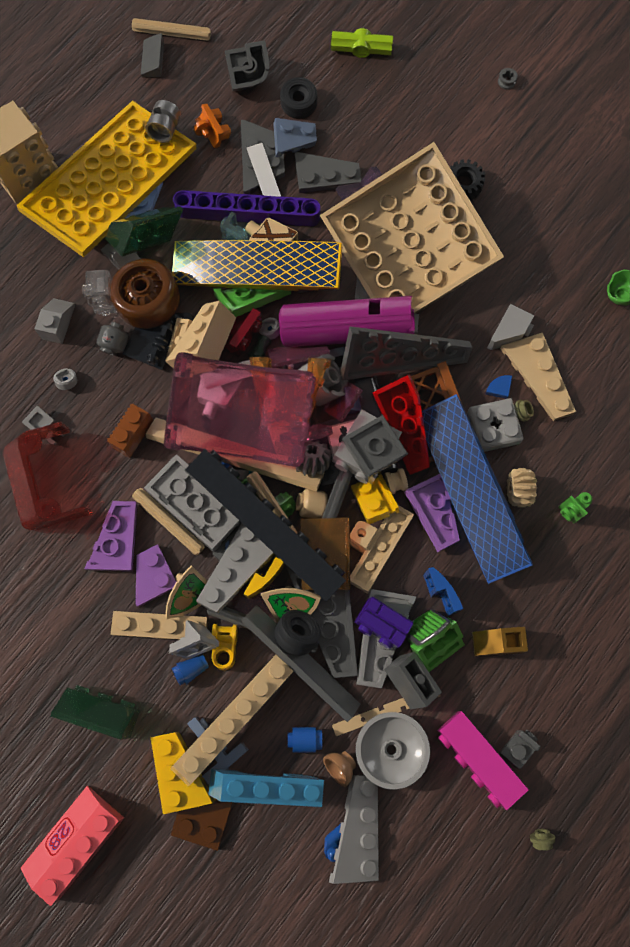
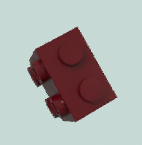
M253 308L250 313L237 316L223 349L239 358L241 353L248 348L254 334L258 333L262 327L261 312Z

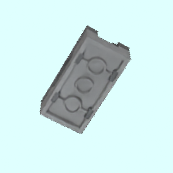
M176 454L144 488L150 496L214 553L230 533L242 523L185 470L189 465Z

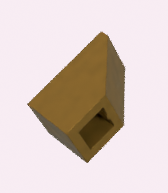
M525 627L472 632L475 656L514 654L528 651Z

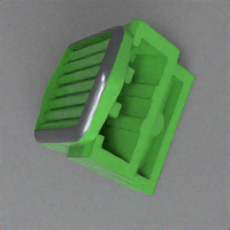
M429 610L416 618L405 638L411 644L410 647L413 652H416L428 672L464 646L463 635L457 622L449 617H444L435 610Z

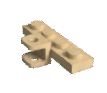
M399 505L400 513L390 514V517L383 520L379 529L366 522L358 521L350 533L348 541L350 546L363 555L347 582L367 594L414 516L413 513Z

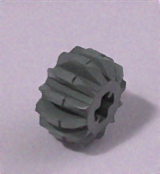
M309 439L307 442L300 441L299 445H295L292 465L295 466L296 472H303L304 476L311 474L314 477L316 473L323 475L328 470V467H330L331 450L327 449V444H320L319 440L312 442Z

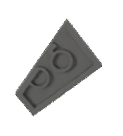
M294 152L299 193L360 187L362 185L359 163Z

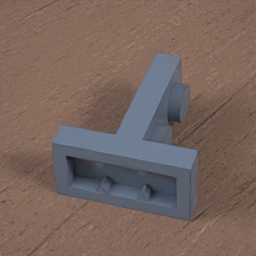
M194 717L187 723L198 738L210 726L204 718L200 720L198 717ZM242 742L227 754L225 752L227 747L225 746L214 758L218 763L211 769L226 770L249 749ZM211 769L202 776L208 784L210 783Z

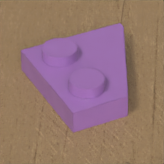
M158 544L138 554L136 557V605L141 607L171 591L177 582Z

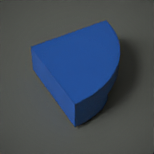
M505 375L494 379L489 384L485 394L507 399L512 376Z

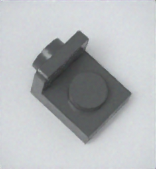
M517 730L499 753L520 770L534 751H538L541 747L536 743L538 739L528 730L525 732Z

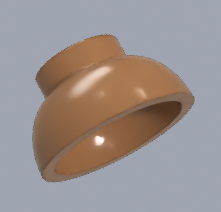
M345 751L341 754L330 753L323 758L324 765L332 778L341 786L346 787L352 780L353 769L356 768L354 759Z

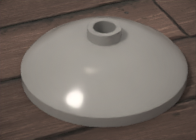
M397 712L379 714L370 719L358 735L356 741L358 765L363 774L377 786L386 789L405 788L415 783L427 768L430 758L428 737L420 724L405 714ZM389 745L395 746L396 751L394 754H388L387 747Z

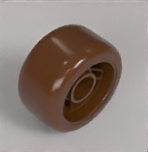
M138 259L131 261L117 271L111 282V301L120 317L133 327L140 329L159 327L170 320L179 306L180 292L178 285L170 270L156 260Z

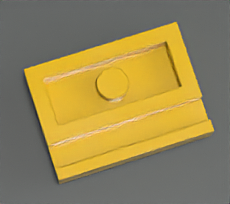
M382 474L375 478L372 485L362 482L351 485L352 492L368 524L390 517L392 513H400L399 507Z

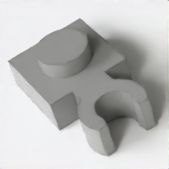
M36 406L22 421L38 437L41 438L46 434L47 441L53 445L57 444L52 438L54 433L58 432L61 436L65 435L61 429L52 427L56 421L39 406Z

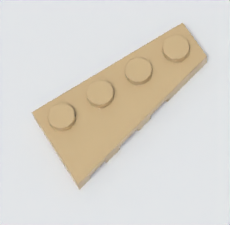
M543 333L501 346L500 349L503 354H506L511 360L514 369L519 371L525 379V384L533 390L537 396L536 399L553 421L575 414L576 410Z

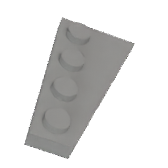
M241 524L196 602L219 614L239 593L247 581L249 582L263 564L265 565L271 559L274 553L244 524Z
M353 775L344 807L346 809L344 823L341 822L339 831L341 833L339 847L335 850L334 860H336L334 871L330 874L329 883L332 884L379 881L378 786L372 783L365 775Z

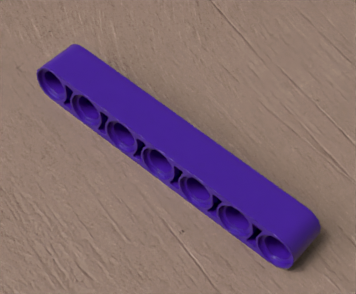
M186 190L176 192L173 197L177 215L185 219L248 223L252 220L255 223H263L266 218H271L283 225L315 226L320 221V204L317 200L311 198Z

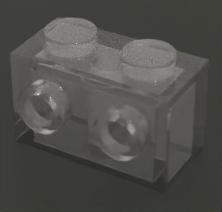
M108 270L86 271V284H82V293L87 298L88 305L93 308L95 314L102 316L117 313L111 301L112 277Z

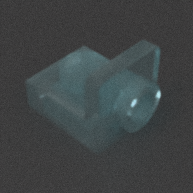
M231 212L228 217L222 220L220 228L223 239L248 240L246 230L236 225L235 213Z

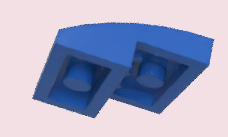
M434 567L428 568L423 576L430 596L433 597L440 594L447 616L460 612L463 607L451 584Z

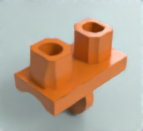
M202 104V113L195 120L194 132L198 136L203 135L205 138H209L213 147L218 148L222 140L230 137L231 129L228 124L219 125L222 120V113L219 108L210 109L208 104Z

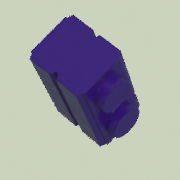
M374 597L368 598L354 622L359 625L358 630L367 636L375 635L379 638L378 642L388 649L392 647L399 648L413 625L411 620Z

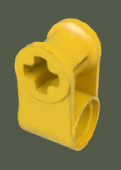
M213 624L212 635L219 641V647L212 649V662L218 669L226 671L231 669L235 663L238 626L237 624H233L232 627ZM221 653H228L230 655V660L225 665L218 664L217 659Z

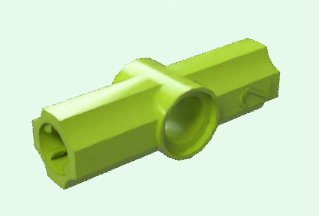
M364 28L357 29L354 33L333 31L331 51L352 52L354 56L359 58H365L369 54L391 55L393 36L372 34L368 29Z

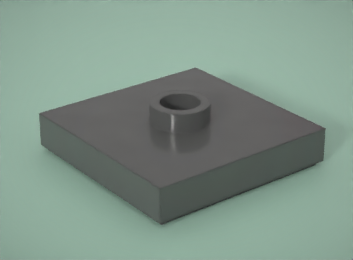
M383 415L342 439L367 479L408 455Z

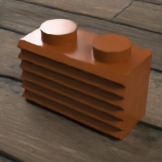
M130 404V408H127L128 411L122 416L123 419H120V423H117L118 426L112 431L113 434L110 435V438H107L114 450L128 458L132 456L154 421L148 412L134 404Z

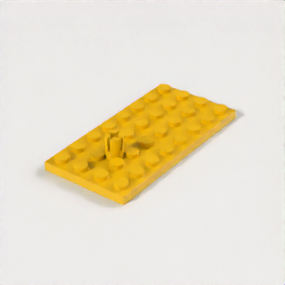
M131 101L16 206L19 212L84 258L197 149L196 143L176 129L172 139L167 143H161L152 139L147 134L145 128L151 113L134 101Z

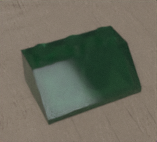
M181 206L158 208L121 220H115L109 225L105 239L121 257L169 242L183 212V208Z
M76 685L75 689L66 688L50 717L122 740L131 738L140 710L134 708L135 703L121 699V702L117 703L111 701L113 697L111 695L98 692L96 696L89 693V688Z

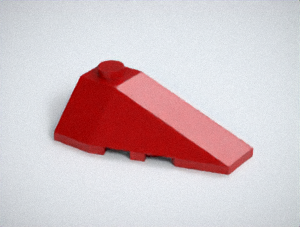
M409 374L372 393L389 425L402 432L399 440L408 453L403 458V461L411 475L430 467L420 395Z

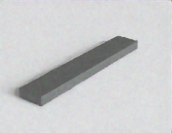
M256 605L243 618L242 622L345 721L348 722L352 719L361 704L309 654L298 656L283 650L274 636L277 624Z

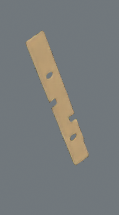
M401 698L383 705L384 710L379 711L377 707L354 716L348 722L344 720L333 724L332 727L335 735L339 736L364 726L370 719L379 714L387 712L399 713L402 711L400 707L406 706V709H409V706Z

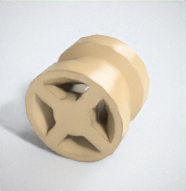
M403 468L398 469L395 473H384L385 482L392 494H395L398 490L406 491L408 489V482Z

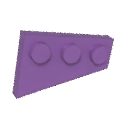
M440 474L404 492L437 552L460 541L455 516L451 509V498Z
M136 501L112 502L102 525L103 529L98 541L94 544L89 562L87 561L84 568L85 570L133 571L137 517Z

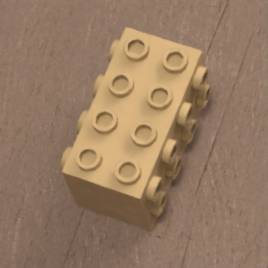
M11 101L0 108V184L17 205L50 176L58 166L53 161L54 157L48 150L49 146L41 136L42 132L35 122L31 123L29 121L30 117L23 107L19 108L14 101Z

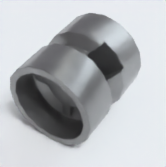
M157 101L145 127L147 134L158 142H169L181 117L179 108L170 101Z

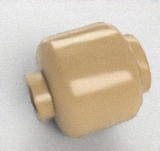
M305 489L297 496L296 511H299L300 516L303 518L321 520L328 502L327 494L324 491L317 490L316 492Z

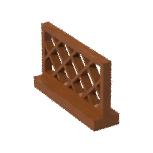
M446 361L437 364V367L411 376L414 384L418 386V393L421 388L432 392L428 402L420 400L421 404L425 406L424 410L433 406L431 402L435 394L444 397L445 400L456 394L459 397ZM433 374L436 375L438 380L434 389L423 384L426 377ZM433 456L429 457V463L435 462Z

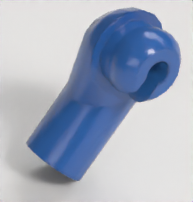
M341 824L325 837L324 854L331 862L336 861L334 860L335 850L339 847Z

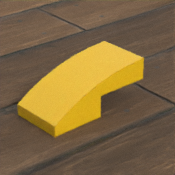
M275 557L264 577L255 573L244 592L245 597L250 599L267 588L283 569L284 562Z

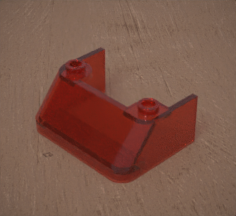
M62 422L26 431L8 443L3 449V458L21 525L28 530L36 531L92 514V510L86 507L62 513L60 505L56 500L52 498L40 499L29 455L35 454L41 449L42 440L69 433V427Z

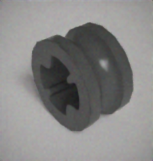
M512 68L501 70L498 78L499 86L506 90L512 89L516 85L517 72Z

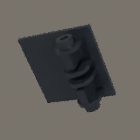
M165 322L164 325L152 329L135 327L122 354L163 370L174 331L172 329L173 325Z

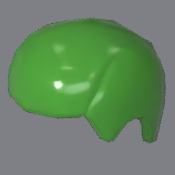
M624 269L615 272L607 285L608 298L617 305L627 306L630 304V270Z

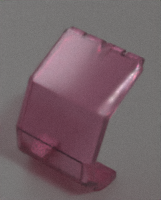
M180 352L176 355L174 362L164 446L173 450L182 449L202 452L204 449L209 452L214 450L220 455L299 467L301 463H304L306 447L304 442H307L310 424L308 423V418L311 417L313 403L311 394H314L316 377L310 371L268 368L193 356L191 353Z

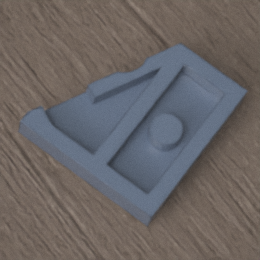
M275 118L273 125L276 157H281L283 153L288 151L294 153L302 148L315 146L317 141L315 123Z

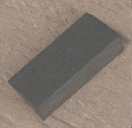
M162 33L144 40L141 77L162 76L164 51Z

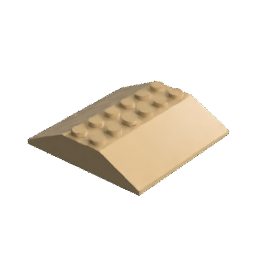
M434 142L320 215L334 240L343 244L342 253L370 299L412 296L411 308L414 309V314L427 308L504 258Z

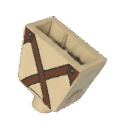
M266 218L260 226L251 220L245 227V232L251 235L249 240L298 241V232L271 218Z

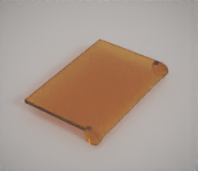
M349 518L301 519V532L310 539L307 544L314 550L317 547L328 556L325 560L331 566L337 564L345 572L343 577L346 581L339 589L349 590ZM302 580V590H313Z

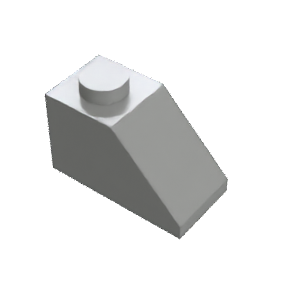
M53 298L41 309L34 328L41 339L63 344L75 303Z
M510 304L487 348L490 350L497 349L502 345L521 340L524 335L528 337L534 326L531 324L534 315Z

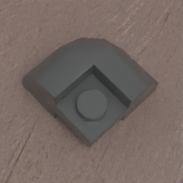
M265 40L247 43L242 48L225 50L232 92L254 88L266 79L269 73V58Z

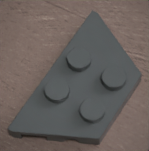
M241 120L244 194H251L250 191L260 185L247 147L263 143L276 181L285 177L284 153L281 157H276L274 131L246 120Z

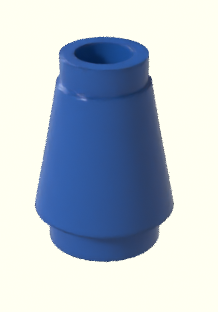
M204 655L176 663V666L171 669L179 685L184 683L187 685L204 672L205 669L209 668V665Z

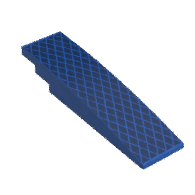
M456 394L423 410L422 416L426 441L488 584L532 566L533 563L523 544L524 540L514 521L513 513L458 395Z

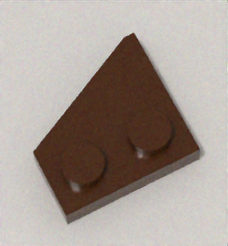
M220 802L178 811L170 836L218 851L233 802Z

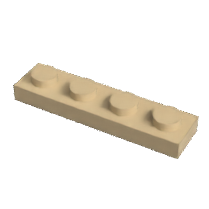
M113 611L111 635L180 640V638L185 637L186 620L201 624L207 628L208 617L180 616L166 619V614Z

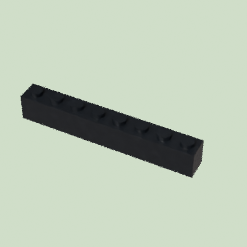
M204 449L185 470L327 602L346 581L343 577L345 572L337 564L331 566L325 560L328 556L317 547L314 550L307 543L310 539L301 531L298 533L290 528L293 523L283 514L278 517L273 512L275 507L266 498L261 501L255 495L258 491L249 482L244 485L238 479L240 474L232 466L226 468L221 463L223 458L216 451L212 450L209 452Z

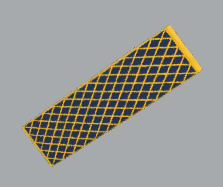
M267 240L175 241L172 275L177 285L287 291H298V289L339 290L343 244L341 242Z

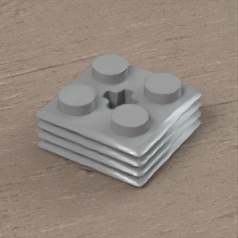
M511 398L472 406L468 409V419L484 452L517 445L524 439ZM492 422L499 424L498 429L495 426H491Z

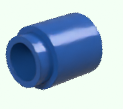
M292 727V732H288V748H293V753H308L322 750V730H316V727Z

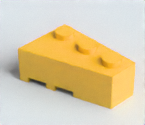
M180 732L151 737L163 814L214 803L216 800L208 795L209 788L202 774L188 787L171 770V767L188 750Z

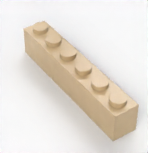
M275 655L171 767V770L189 787L293 673V670Z

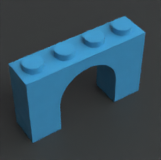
M211 769L208 795L220 802L322 807L324 780L303 774L283 773V776H265L242 773L236 770Z

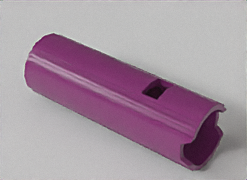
M400 296L285 304L279 312L281 341L285 347L346 344L350 326L415 334L414 309L411 308L413 297Z

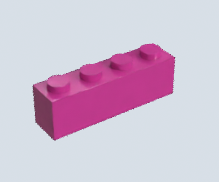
M462 711L454 714L437 730L440 734L438 737L440 742L447 749L451 747L457 754L454 757L464 769L468 767L473 773L471 776L472 780L479 788L484 786L490 793L487 797L497 809L501 806L503 809L508 810L528 791V788Z

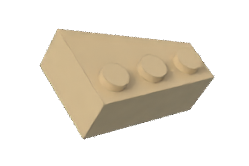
M220 301L206 303L201 307L166 359V362L182 377L214 371L236 317Z

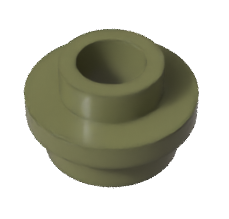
M521 399L515 402V411L518 419L523 422L528 421L534 415L532 404L528 400L523 401Z
M536 829L535 833L530 834V841L535 849L550 850L553 848V843L556 841L555 835L551 834L549 830Z

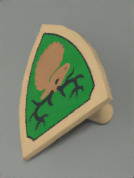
M190 566L183 574L179 573L176 575L175 580L177 582L169 595L166 605V619L183 616L201 606L196 600L208 581L194 567Z
M292 586L261 593L263 600L277 623L283 614L290 610H300L311 615L321 599L319 595L306 590L296 589Z

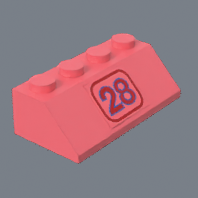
M86 786L22 865L21 870L31 889L49 906L59 901L125 817L89 786Z

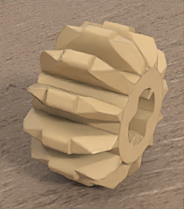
M526 468L513 469L509 473V479L507 480L508 501L512 506H531L534 504L535 497L537 496L535 473L531 469Z

